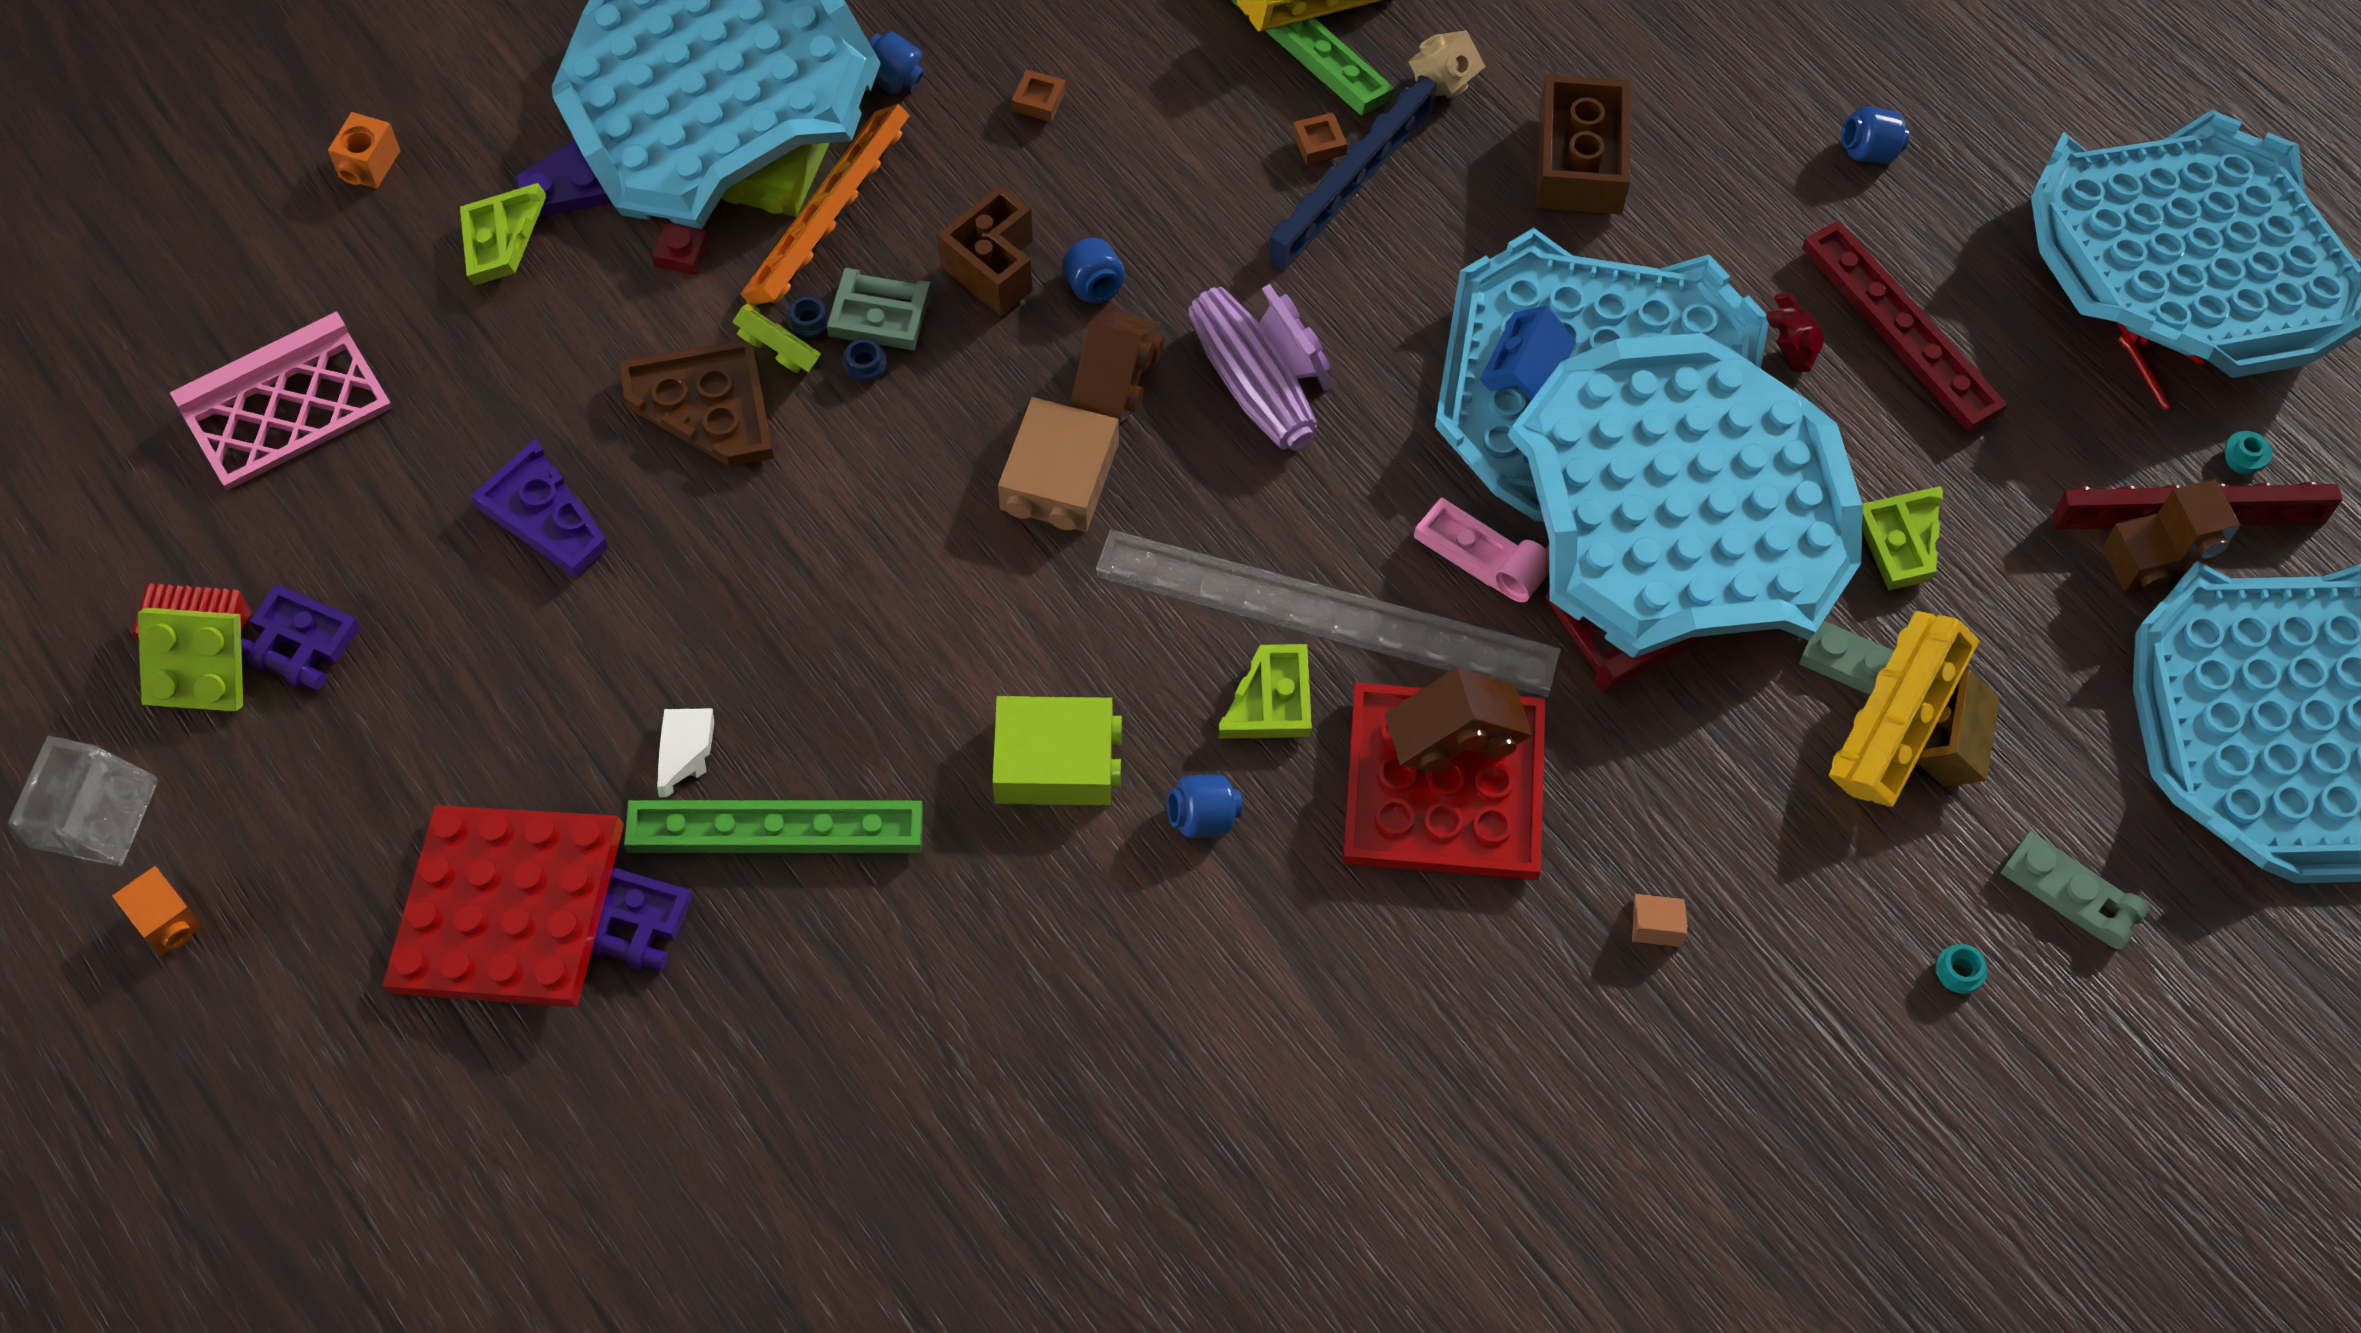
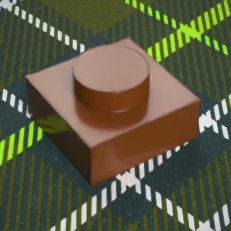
M1026 69L1011 100L1012 112L1052 122L1066 92V80Z
M1333 112L1293 122L1292 133L1306 165L1346 155L1347 142Z

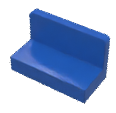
M1548 306L1514 312L1480 380L1489 391L1517 386L1531 402L1560 362L1569 359L1576 345V340Z

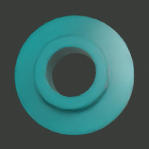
M2237 432L2225 444L2226 463L2233 471L2239 474L2249 475L2261 471L2271 461L2272 448L2269 442L2255 432Z
M1970 945L1949 946L1942 951L1936 961L1938 979L1947 989L1960 994L1972 993L1978 990L1986 980L1988 971L1985 959L1979 950ZM1960 965L1964 967L1968 976L1964 977L1957 974L1952 966Z

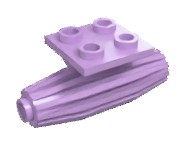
M1270 284L1262 288L1269 303V308L1260 322L1223 287H1214L1207 292L1204 291L1198 298L1193 300V304L1189 306L1188 314L1209 361L1245 414L1279 448L1283 450L1289 448L1294 451L1304 448L1313 440V431L1317 428V422L1298 379L1314 376L1324 392L1332 387L1326 375V371L1331 366L1322 353L1323 347L1310 327L1304 328L1298 318L1300 314L1288 295L1284 294L1279 297Z

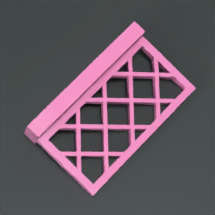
M337 311L170 392L226 491L392 409L389 399L348 333L346 325ZM347 349L353 359L347 375L325 370L330 357ZM358 370L361 372L364 379L356 377ZM297 373L313 376L306 395L284 390L287 379ZM321 379L344 384L337 402L315 397ZM352 386L371 390L377 399L362 408L346 405ZM256 393L271 396L265 415L243 411L246 398ZM280 399L302 404L296 423L273 418ZM311 406L333 411L330 423L320 429L305 426ZM213 414L229 417L222 436L203 432L198 422ZM239 419L261 424L254 444L232 439ZM273 427L292 432L288 445L278 450L264 447L263 444L269 428ZM210 443L219 445L216 453ZM233 448L249 452L250 455L246 465L227 474L222 465L227 449Z

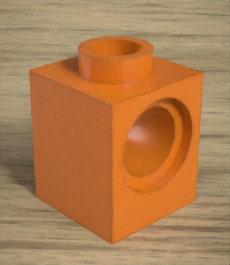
M354 112L350 113L328 149L339 178L353 185L362 184L378 189L401 151L390 123Z
M156 866L112 895L159 956H162L169 950L183 946L190 940L194 932L203 927Z

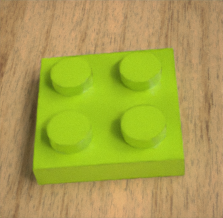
M144 608L138 612L142 705L238 711L243 707L240 614Z

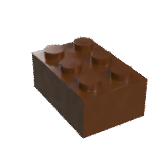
M1545 75L1539 106L1536 208L1622 215L1630 185L1631 81Z

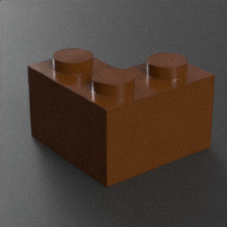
M1000 184L939 232L937 240L940 266L998 315L1002 316L1032 292L1031 261L1021 250L1033 241L1031 208Z
M1110 309L1090 320L1070 407L1117 418L1119 423L1131 416L1132 412L1137 413L1144 393V388L1138 386L1141 372L1152 366V362L1158 363L1163 351L1164 337L1159 336L1162 323Z
M2216 479L2173 489L2158 514L2115 524L2101 548L2124 593L2141 589L2145 592H2152L2164 587L2169 582L2182 579L2197 561L2213 569V565L2221 553L2229 547L2230 540L2241 524Z
M1458 667L1384 713L1400 765L1420 769L1425 773H1433L1445 769L1450 765L1451 759L1466 750L1488 755L1491 758L1507 756L1516 750L1517 744L1532 736L1526 714L1514 684Z

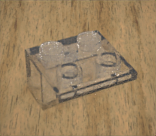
M47 736L8 824L29 848L122 867L159 779L155 775L95 745Z

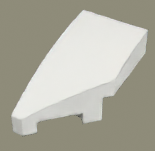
M713 708L664 709L658 763L657 788L659 797H668L674 793L673 785L685 777L694 776L698 778L707 772L705 757L710 755L715 723Z

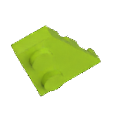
M539 183L460 207L466 274L474 286L516 273L546 199L545 192Z
M748 302L741 307L732 323L740 327L737 332L738 336L757 348H760L764 343L778 352L775 359L793 372L798 373L801 368L810 372L821 353L799 339L781 324H775L759 314L760 309L752 303Z
M1941 486L1863 503L1862 532L1888 591L1932 581L1937 568L1938 552L1936 551V543L1940 533V522H1938L1939 505L1943 499Z
M1307 644L1260 645L1251 661L1247 676L1242 679L1235 692V699L1230 709L1219 723V739L1311 737L1312 723Z

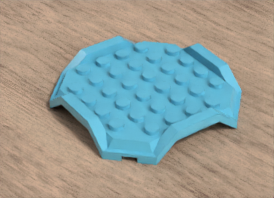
M589 0L553 82L552 95L585 160L621 216L650 220L651 216L668 218L674 224L702 229L727 188L803 144L852 141L862 115L859 109L860 102L865 90L871 91L881 63L845 0Z
M2210 110L2164 140L2087 151L2063 132L2035 187L2031 201L2039 253L2080 315L2123 324L2128 331L2187 356L2197 355L2204 358L2231 378L2309 365L2361 334V260L2353 258L2306 196L2299 144L2269 132L2264 140L2239 131L2241 121Z
M1533 228L1510 241L1507 245V250L1489 259L1487 256H1484L1460 270L1435 428L1495 496L1531 519L1544 522L1530 465L1523 461V452L1507 436L1511 427L1529 405L1530 401L1517 386L1489 391L1480 380L1514 312L1548 306L1576 340V345L1569 358L1614 339L1702 333L1732 349L1760 369L1769 326L1766 313L1749 295L1742 298L1728 283L1730 275L1709 254L1660 269L1573 256Z
M1702 333L1614 339L1561 361L1507 434L1510 440L1528 458L1549 538L1550 601L1578 621L1584 616L1607 632L1604 638L1632 658L1690 637L1781 629L1810 640L1861 564L1863 504L1837 423L1813 403L1732 349Z
M2197 561L2177 583L2170 594L2143 621L2135 633L2133 696L2151 777L2173 804L2261 869L2294 883L2361 882V564L2322 577L2229 578Z

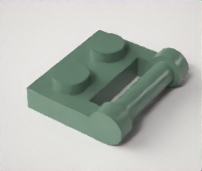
M845 268L828 320V336L853 341L870 339L878 345L915 351L926 309L931 303L932 282L918 280L915 284L860 275V270ZM858 292H863V293H869V294H875V295H881V296H887V297H893V298L911 300V302L898 301V300H892V299H886V298H880V297L862 295V294H857V293H858Z

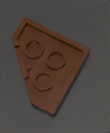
M739 340L619 361L624 399L629 410L728 466L774 459L754 346L747 341Z

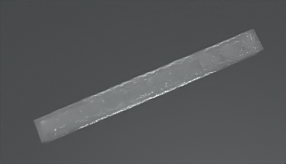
M1111 529L1096 567V576L1099 578L1451 671L1456 667L1514 684L1519 690L1545 697L1549 696L1561 648Z

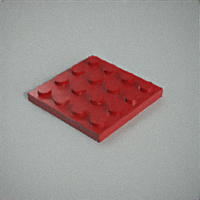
M1355 682L1343 864L1538 880L1541 873L1545 698L1519 696L1532 736L1517 744V748L1513 753L1501 758H1491L1488 755L1466 750L1451 759L1450 765L1438 772L1425 773L1420 769L1400 765L1384 713L1423 688Z
M435 805L382 987L390 994L578 1007L624 827L623 822L618 816Z

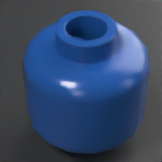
M887 32L882 36L878 33L875 34L869 43L881 64L874 84L891 95H898L905 88L913 91L925 73V70L920 67L922 51L895 32Z
M1872 106L1860 107L1853 115H1850L1844 122L1841 132L1842 145L1853 160L1879 165L1893 162L1900 152L1906 149L1909 141V131L1905 127L1904 119L1900 113L1892 109Z
M1088 238L1075 243L1066 252L1062 260V273L1075 296L1083 302L1094 304L1107 301L1117 294L1125 281V269L1112 246L1103 239Z
M1221 774L1183 776L1177 782L1175 789H1171L1167 795V814L1172 827L1178 828L1184 837L1191 839L1226 835L1231 831L1235 818H1239L1242 813L1240 792L1237 789H1233L1229 780Z

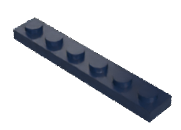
M1423 75L1411 88L1405 87L1399 94L1395 106L1387 114L1381 113L1376 118L1371 131L1362 141L1357 139L1351 145L1346 158L1339 166L1329 168L1322 178L1320 186L1312 194L1307 193L1301 198L1295 213L1286 222L1280 221L1275 226L1269 238V243L1271 244L1270 264L1284 272L1428 117L1434 107L1436 82Z

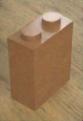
M1032 397L998 484L1000 510L1007 511L1010 515L1020 519L1030 517L1049 522L1062 530L1076 529L1087 532L1119 445V419Z

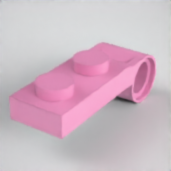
M1442 497L1415 528V539L1514 601H1528L1549 575V552L1543 546L1531 540H1523L1519 545H1516Z

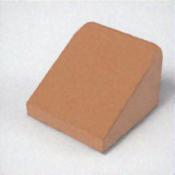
M1635 894L1632 942L1682 947L1687 937L1685 900Z

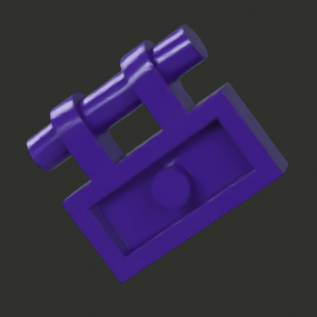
M275 584L250 619L254 630L262 634L255 643L245 638L241 639L242 658L247 660L250 667L261 672L271 670L283 675L285 682L298 688L306 685L315 690H320L324 686L327 676L324 672L314 669V664L320 658L335 665L360 629V625L357 619ZM282 643L298 649L292 658L277 653Z
M613 868L591 956L600 959L603 955L626 961V966L642 971L645 967L662 972L668 961V952L652 948V944L656 936L675 942L693 899L691 891ZM614 924L636 930L632 941L611 936L610 933Z

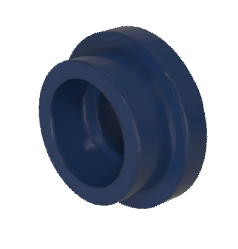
M800 297L791 304L787 312L786 322L788 329L799 338H817L827 331L830 311L816 297Z
M870 339L855 340L848 345L842 356L843 370L849 378L855 381H873L880 377L886 369V354L876 342ZM864 361L870 362V363H868V364H863V365H862V364H859V363L864 362Z

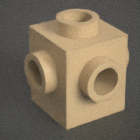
M1467 30L1437 34L1428 38L1420 44L1419 48L1421 51L1408 61L1415 74L1416 82L1424 75L1437 83L1435 96L1445 95L1446 98H1453L1464 92L1469 86L1467 82L1486 67Z

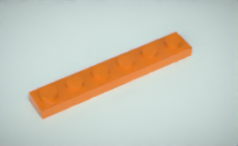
M899 104L874 112L740 293L747 302L753 305L766 302L775 303L786 295L791 287L789 280L794 273L803 269L811 261L814 255L811 250L816 243L833 231L836 226L835 217L841 210L853 203L859 194L856 190L857 187L879 168L881 162L878 159L884 150L892 147L902 136L900 129L910 115Z

